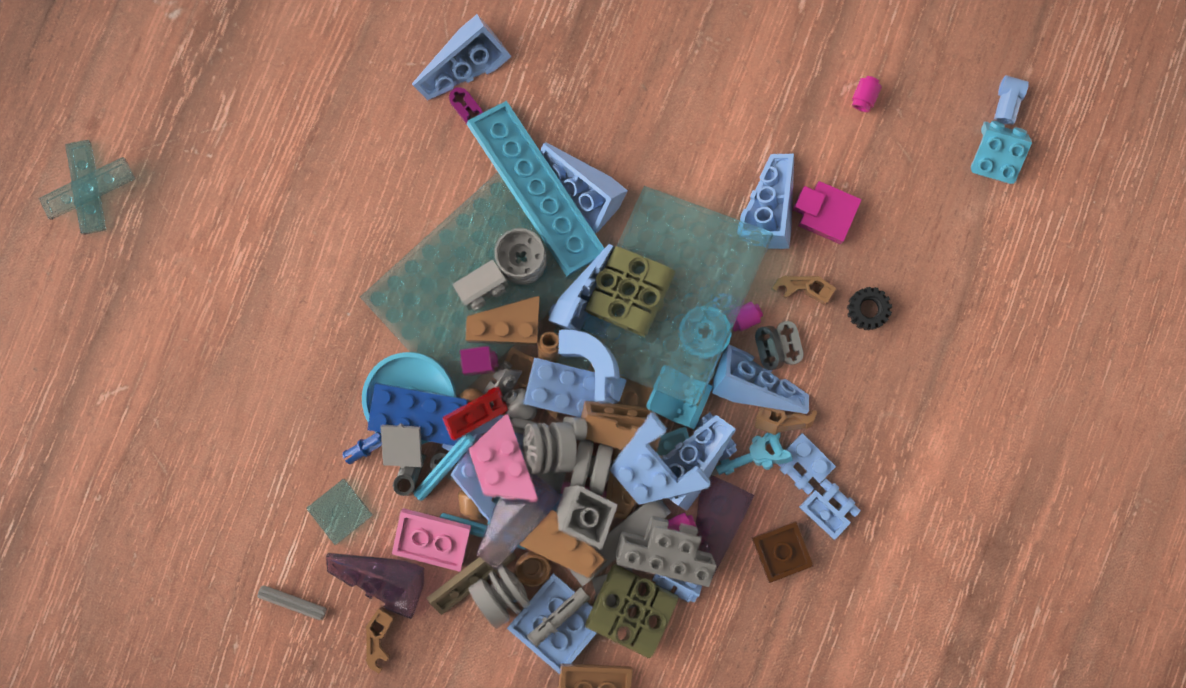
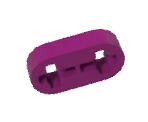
M457 87L450 92L449 101L466 125L470 119L467 110L470 109L474 114L483 113L466 89ZM457 94L459 96L465 95L463 97L466 103L464 107L459 101L455 103V96Z

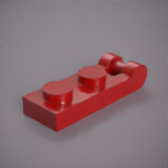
M500 387L488 390L486 394L442 417L451 439L457 440L508 410L506 402L502 401ZM492 401L494 404L493 408H491L489 404Z

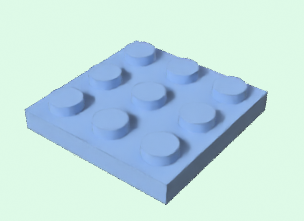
M553 573L530 600L531 605L523 608L507 629L560 674V665L571 664L596 635V632L585 627L593 607L586 602L557 628L558 631L555 634L549 635L538 647L529 640L527 635L543 622L542 619L545 616H550L575 593L571 587Z

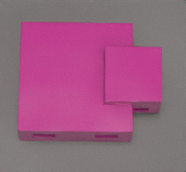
M818 181L814 190L806 186L801 189L793 211L802 214L798 224L799 227L841 244L844 242L862 199Z

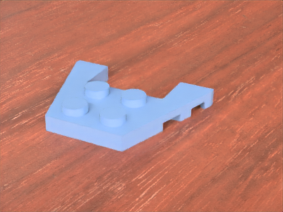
M653 412L647 417L645 423L637 430L632 440L611 464L609 470L639 505L710 487L711 481L698 466L677 478L648 444L666 432V427Z
M475 434L474 437H473V438H475V443H476L483 435ZM519 445L520 450H521V453H522L523 458H524L523 446H522V445ZM468 450L457 463L451 476L468 498L472 499L480 513L492 524V528L496 532H501L511 513L491 501L493 497L484 496Z

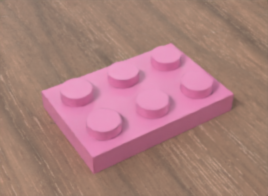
M403 508L400 512L392 554L460 572L464 562L471 525Z

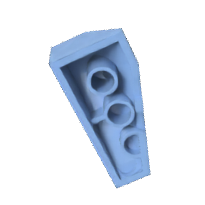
M476 14L455 33L412 84L429 100L452 90L454 86L465 81L467 83L474 80V77L485 72L486 74L494 72L511 58V55L488 25Z
M547 142L543 143L540 152L593 232H599L620 208L628 190L607 174Z
M794 154L770 155L760 175V181L755 191L753 190L750 195L751 199L747 208L742 211L738 233L740 239L766 249H789L792 229Z
M608 244L560 296L557 303L552 305L548 321L565 330H582L589 315L584 309L597 284V275L604 270L614 249L613 245Z
M728 345L724 349L713 377V394L735 403L803 414L809 412V395L787 379L780 380L771 373L772 370H767L754 362L753 359L755 357L748 352L732 345Z
M716 415L697 429L683 443H678L675 449L667 455H662L661 459L677 478L698 466L709 479L736 429ZM702 490L669 497V499L687 511Z

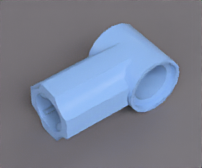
M1007 75L1003 77L998 91L1000 99L994 120L1003 124L1013 125L1015 123L1020 103L1023 101L1028 90V81Z

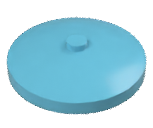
M403 352L383 359L371 370L363 386L362 407L365 418L369 422L375 383L456 397V390L449 373L438 361L425 354ZM421 440V445L430 441Z

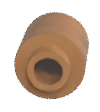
M545 332L539 337V359L557 362L560 359L559 336L554 332Z

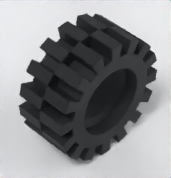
M876 287L862 288L849 299V305H847L849 313L847 315L851 317V323H855L857 328L873 330L881 327L889 320L888 317L892 313L890 311L892 304H889L890 298L884 295L885 292L883 290L879 291V288ZM865 300H872L877 304L878 312L874 317L869 318L862 314L861 304Z

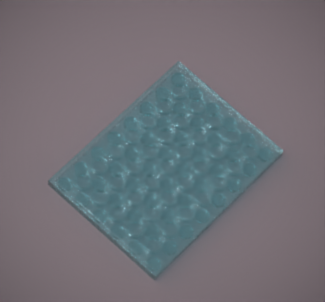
M497 172L364 292L360 298L410 352L425 354L438 361L452 378L456 397H459L464 390L468 389L482 376H466L463 374L460 350L489 346L492 351L497 353L499 360L515 345L467 342V316L540 296L541 322L549 314L552 305L557 303L560 296L587 267L585 266L568 277L565 275ZM515 228H525L534 232L541 239L547 256V267L544 274L536 282L529 285H516L506 279L509 287L506 288L507 292L496 299L494 297L489 298L485 301L487 304L477 311H474V309L469 311L452 284L491 260L497 265L495 246L498 239L505 232ZM525 256L517 258L519 263L527 261Z
M644 186L617 247L661 263L676 272L663 299V308L657 312L646 337L632 333L589 313L580 331L595 337L609 348L617 361L621 376L698 407L771 242L773 233ZM638 267L635 270V274L643 273L645 267ZM614 279L606 280L604 287L611 286ZM628 288L625 291V295H632L635 292V288ZM650 296L646 300V304H653L657 297ZM618 309L615 312V317H621L625 313V309ZM577 357V358H579V359H582V360H584V361H586V362L591 363V362H590L587 358H585V357Z

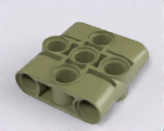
M615 246L604 270L597 275V284L584 311L632 333L646 337L657 312L663 308V299L676 272L661 263ZM638 267H645L643 273L635 274V270ZM614 279L611 286L604 287L606 280ZM634 287L635 292L632 295H625V291L628 288ZM650 296H656L657 299L653 304H646V300ZM618 309H625V313L621 317H615V312Z
M614 564L591 609L585 627L650 659L655 653L674 611L678 595L654 584L649 579H645ZM644 583L646 592L641 596L638 593V586ZM610 594H613L616 599L612 607H609L606 602ZM633 604L636 607V614L631 618L627 611L629 606ZM652 615L657 618V624L653 628L648 623ZM624 627L626 629V636L620 640L617 632L619 628Z

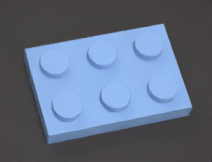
M534 357L524 404L581 418L585 401L596 402L595 372Z

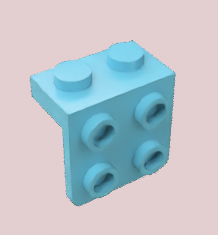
M984 121L981 128L983 138L971 165V171L978 175L1013 184L1016 182L1031 147L1032 141L1026 130L1018 127L1009 129L998 121H991V123Z
M665 365L647 402V409L677 424L695 430L713 386L692 379Z

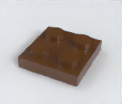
M796 521L752 537L769 583L814 566Z

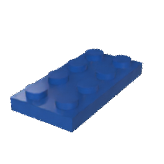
M375 383L367 430L381 432L382 425L398 426L403 424V426H418L421 429V440L454 446L461 437L457 440L450 438L442 417L468 404L469 399Z

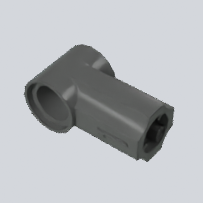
M422 454V467L427 456ZM405 466L400 468L393 482L394 491L400 496L412 495L416 490V484L422 467ZM403 479H408L411 483V488L407 492H402L399 489V483Z

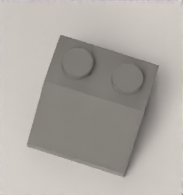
M579 485L565 487L557 507L559 531L602 550L617 504Z

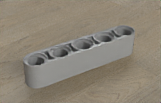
M662 500L642 504L626 520L624 519L607 533L602 550L595 548L607 562L592 578H587L571 569L568 570L584 586L616 559L614 552L621 531L644 536L651 515L665 518L671 511Z

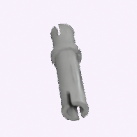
M580 587L550 616H545L542 619L543 622L528 634L527 637L538 647L549 635L555 634L558 631L557 628L591 598Z

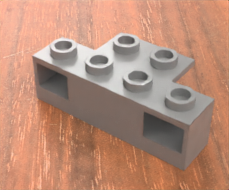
M651 515L644 537L621 531L614 552L617 565L709 587L716 563L711 553L697 550L701 541V537L696 536L698 532L697 527L681 523L679 526L680 531L667 529L669 524L667 519Z

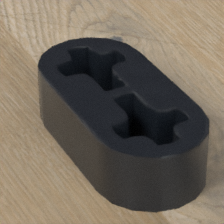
M772 326L758 328L755 333V341L762 366L767 370L781 368L785 358L777 329ZM769 333L770 338L765 340L764 335ZM775 356L776 361L770 362V358Z

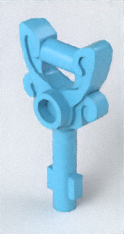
M767 432L762 438L760 436L753 437L752 445L749 447L750 453L733 460L725 459L720 461L721 464L715 467L719 475L723 473L728 475L735 472L734 469L753 461L757 466H762L764 469L769 470L773 467V464L788 463L793 461L791 453L783 450L780 444L781 433L778 432L774 435ZM768 444H771V447L775 454L771 455L768 451H766V446Z

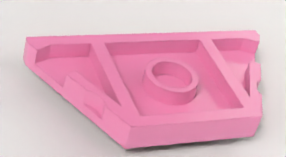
M508 414L504 415L469 448L483 494L490 497L502 496L505 499L515 500V498L530 500L529 502H537L538 498Z

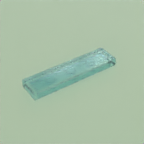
M83 140L65 144L80 233L86 235L105 231L106 226L91 141Z
M121 157L40 197L39 200L48 219L53 220L134 180L135 177L127 160Z

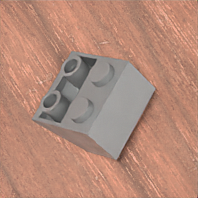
M493 260L452 284L469 311L481 309L487 304L486 300L491 297L496 299L507 292L506 288L509 287Z

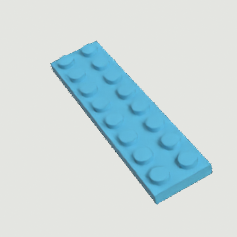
M505 101L468 120L467 126L565 275L568 277L591 264L605 248L508 102Z

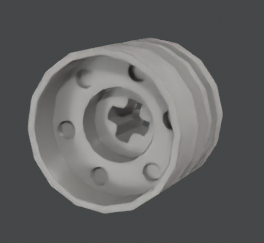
M515 228L505 232L498 239L495 246V260L502 275L509 282L516 285H529L536 282L544 274L547 267V256L541 239L534 232L525 228ZM525 256L527 261L519 263L517 258Z
M570 422L551 423L549 429L545 423H539L538 426L534 423L526 425L523 436V454L527 470L530 474H538L539 471L547 473L550 467L555 473L571 472L574 469L576 463V438Z
M504 564L497 567L501 578L494 571L489 573L493 584L489 585L488 582L481 578L469 587L470 594L477 606L496 629L510 620L507 611L508 607L518 614L521 610L517 601L524 608L531 605L524 586Z

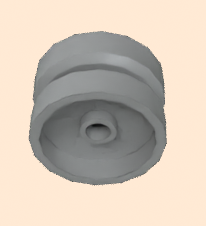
M587 439L580 440L570 486L579 485L585 488L586 479L590 477L589 490L595 494L603 495L605 482L609 479L613 447L599 444L597 455L593 456V441Z

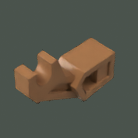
M786 275L778 278L771 289L776 292L779 286H784L786 292L783 297L785 299L797 290H805L806 295L823 305L829 301L836 290L835 287L819 276ZM814 282L822 286L818 294L814 290H810L809 286Z
M760 407L754 427L774 435L778 432L808 429L813 426L817 411L812 410L809 416L797 412L785 415L783 410Z
M382 607L376 611L365 627L367 659L365 660L368 667L378 674L383 668L377 665V659L381 658L387 662L390 658L381 646V639L385 637L396 617ZM375 621L384 626L380 634H377V631L373 628Z

